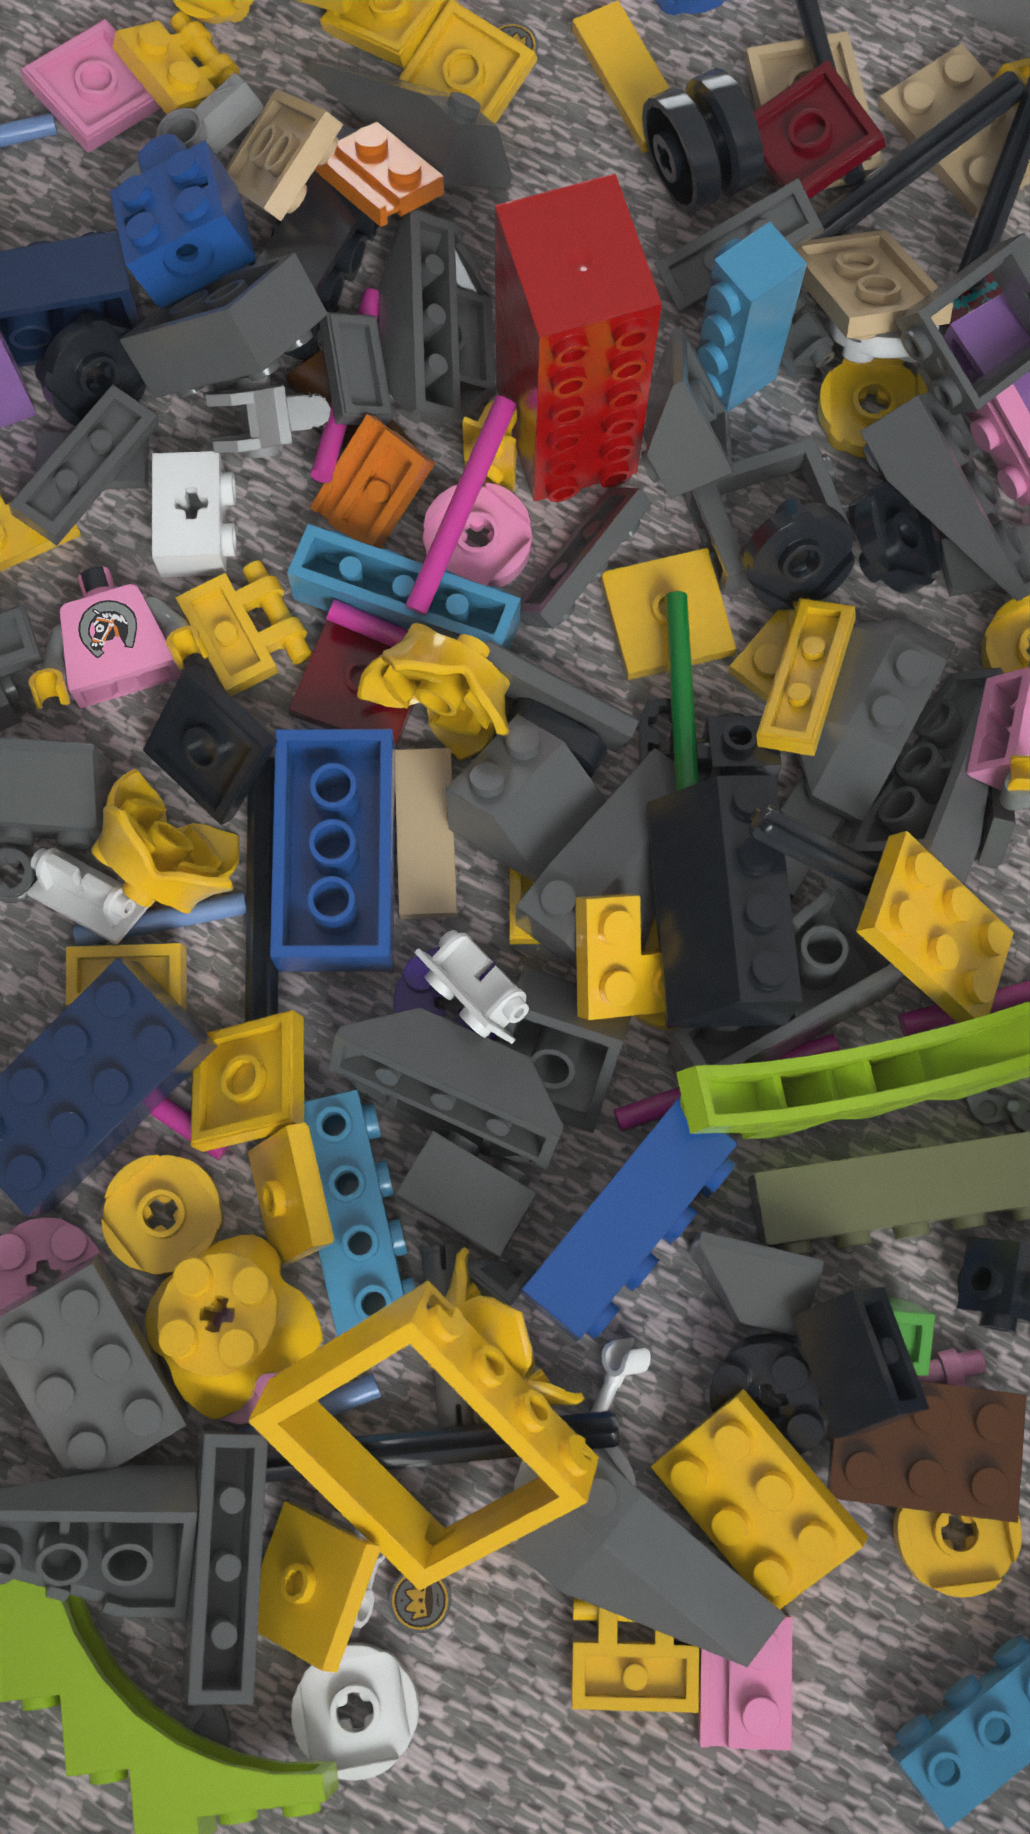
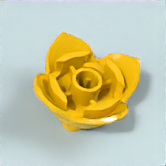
M413 623L401 642L390 649L384 650L382 655L374 659L362 673L358 685V698L386 707H405L406 709L408 706L420 702L427 707L429 727L438 740L447 748H451L452 754L460 762L480 753L492 741L495 730L501 736H506L510 732L505 715V694L510 686V681L487 659L490 654L489 647L471 635L461 634L456 640L439 634L423 624Z
M134 768L119 778L111 787L106 806L103 808L102 832L91 848L92 854L125 880L122 885L123 892L132 901L144 907H151L155 901H158L182 913L189 914L199 901L214 894L232 891L235 888L234 882L229 877L239 864L240 836L204 824L192 823L176 828L167 823L165 804L141 773Z
M254 1234L239 1235L218 1241L210 1246L209 1249L203 1251L197 1258H188L180 1262L175 1271L161 1283L151 1298L146 1311L145 1326L148 1342L151 1347L167 1361L174 1384L183 1399L198 1412L212 1420L225 1418L242 1409L253 1397L257 1380L261 1376L282 1372L317 1350L324 1341L321 1324L314 1306L301 1291L283 1280L281 1276L282 1261L277 1250L263 1238ZM226 1307L235 1314L232 1323H222L219 1332H216L217 1326L213 1324L214 1318L218 1312H221Z
M463 1247L456 1255L450 1287L445 1298L453 1306L459 1308L463 1317L490 1345L495 1346L502 1352L510 1366L534 1390L540 1392L546 1398L549 1405H575L582 1402L584 1397L581 1392H568L551 1384L541 1369L535 1372V1358L532 1353V1345L529 1340L523 1312L493 1297L482 1296L479 1289L473 1283L470 1284L468 1272V1256L470 1251Z

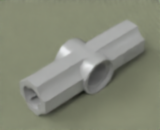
M234 73L194 110L191 108H180L167 114L159 124L157 135L174 134L183 142L186 149L206 140L222 163V153L220 150L255 120L264 107L247 83ZM138 160L117 178L115 182L118 186L127 178L140 175Z

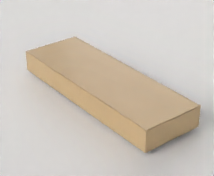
M451 748L395 750L400 919L457 917L454 832L449 830L446 795V788L452 783Z

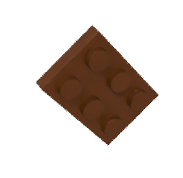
M920 1381L930 1409L867 1433L835 1439L833 1432L831 1434L827 1488L838 1500L1018 1523L1026 1394Z

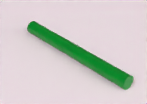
M673 591L665 595L675 785L676 791L699 783L688 595L682 591Z

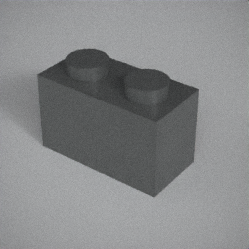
M433 1131L395 1193L397 1198L500 1260L536 1199L537 1193L528 1188L532 1178L504 1161H501L496 1169L477 1158L481 1148L454 1131H450L446 1138Z

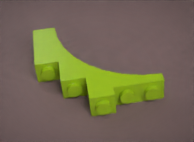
M1030 1001L950 1026L856 1048L767 1062L732 1065H695L676 1072L681 1092V1109L687 1119L690 1134L742 1133L743 1139H774L836 1119H869L925 1100L962 1099L1030 1077Z
M15 1579L6 1584H0V1702L21 1700L22 1711L40 1710L61 1704L66 1777L89 1774L90 1785H101L127 1779L129 1769L134 1834H214L217 1831L216 1815H219V1824L234 1825L257 1819L258 1810L282 1807L283 1817L306 1816L321 1811V1802H326L339 1789L336 1761L287 1762L238 1752L194 1733L156 1706L121 1669L95 1627L84 1598L69 1595L67 1600L63 1602L45 1597V1588Z

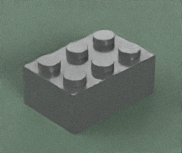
M294 252L238 269L162 309L158 307L119 340L154 398L177 393L179 398H186L207 385L212 384L215 390H219L233 384L243 376L249 375L251 381H257L270 375L281 366L278 358L284 352L295 350L307 343L313 337L310 329L328 313Z
M99 1253L0 1310V1363L67 1477L116 1468L187 1426L189 1409L183 1397L176 1388L158 1354L148 1342L146 1333Z

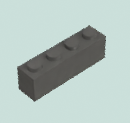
M198 1430L196 1450L198 1516L186 1617L182 1693L187 1705L253 1704L268 1446V1441L258 1431Z

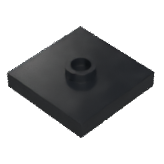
M196 664L183 670L143 751L220 825H223L237 814L278 741Z

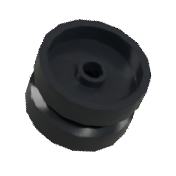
M714 68L692 78L686 84L685 92L682 89L672 87L649 97L643 104L642 124L651 162L669 196L680 211L690 215L715 203L720 197V191L734 195L754 186L762 180L764 154L758 125L746 96L737 81L726 70Z

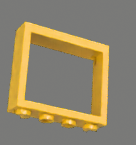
M429 1281L424 1282L270 1378L248 1420L365 1538L381 1546L380 1552L419 1591L586 1504L599 1457L585 1443V1439L581 1435H577L550 1407L546 1398L540 1392L534 1390L510 1366L502 1352L495 1346L490 1345L463 1317L459 1308L453 1306ZM409 1344L539 1476L446 1528L317 1401Z

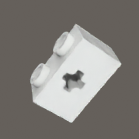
M213 451L152 453V558L161 578L219 576L224 573L227 575V557L236 556L234 523H226V505L236 504L235 476L233 471L225 472L220 453H214ZM194 510H198L197 519H192Z

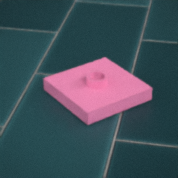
M106 19L21 68L22 81L87 153H90L161 109L112 49L116 30Z

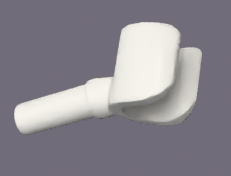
M634 1338L613 1340L602 1349V1364L607 1373L590 1412L608 1411L625 1375L644 1373L648 1369L651 1358L650 1351L647 1348L631 1350Z

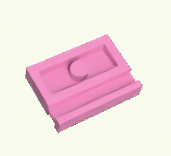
M1012 384L979 410L966 414L971 421L970 430L975 442L983 451L989 453L998 469L997 478L1000 487L1010 499L1016 500L1022 508L1030 504V413L1014 384Z
M786 1615L748 1667L699 1648L698 1745L700 1747L726 1746L737 1749L792 1751V1617L790 1615Z

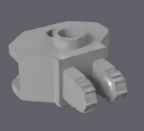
M269 375L257 381H251L249 376L241 377L236 381L237 387L203 392L204 404L207 407L239 405L243 427L242 432L209 437L211 450L214 453L246 451L247 458L280 455L279 445L292 443V431L312 429L313 426H316V428L320 425L324 426L325 422H329L328 419L332 410L326 401V397L322 398L320 394L317 395L315 392L314 394L310 392L308 394L303 392L285 394V386L271 384Z

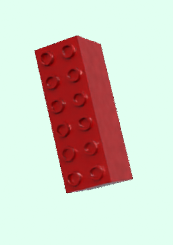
M616 173L495 205L496 389L499 396L506 397L517 405V422L512 430V437L516 439V450L534 502L546 498L550 502H562L574 497L580 489L600 484L604 488L616 487L628 481L632 474L638 473L662 303Z

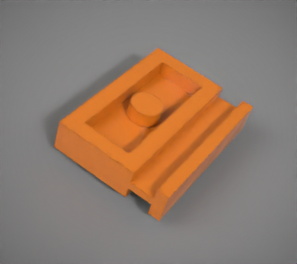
M377 121L339 140L330 159L322 166L317 165L315 171L380 227L388 224V216L397 213L401 217L444 194L443 175Z
M366 414L336 463L332 481L323 484L309 508L324 516L328 520L327 522L339 532L346 534L354 540L381 549L436 462L399 433L388 428L377 416Z

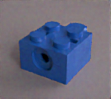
M164 134L155 137L145 144L138 153L140 175L131 176L123 181L121 185L110 190L125 265L159 309L256 260L238 187L206 140L186 149L183 142L174 134Z

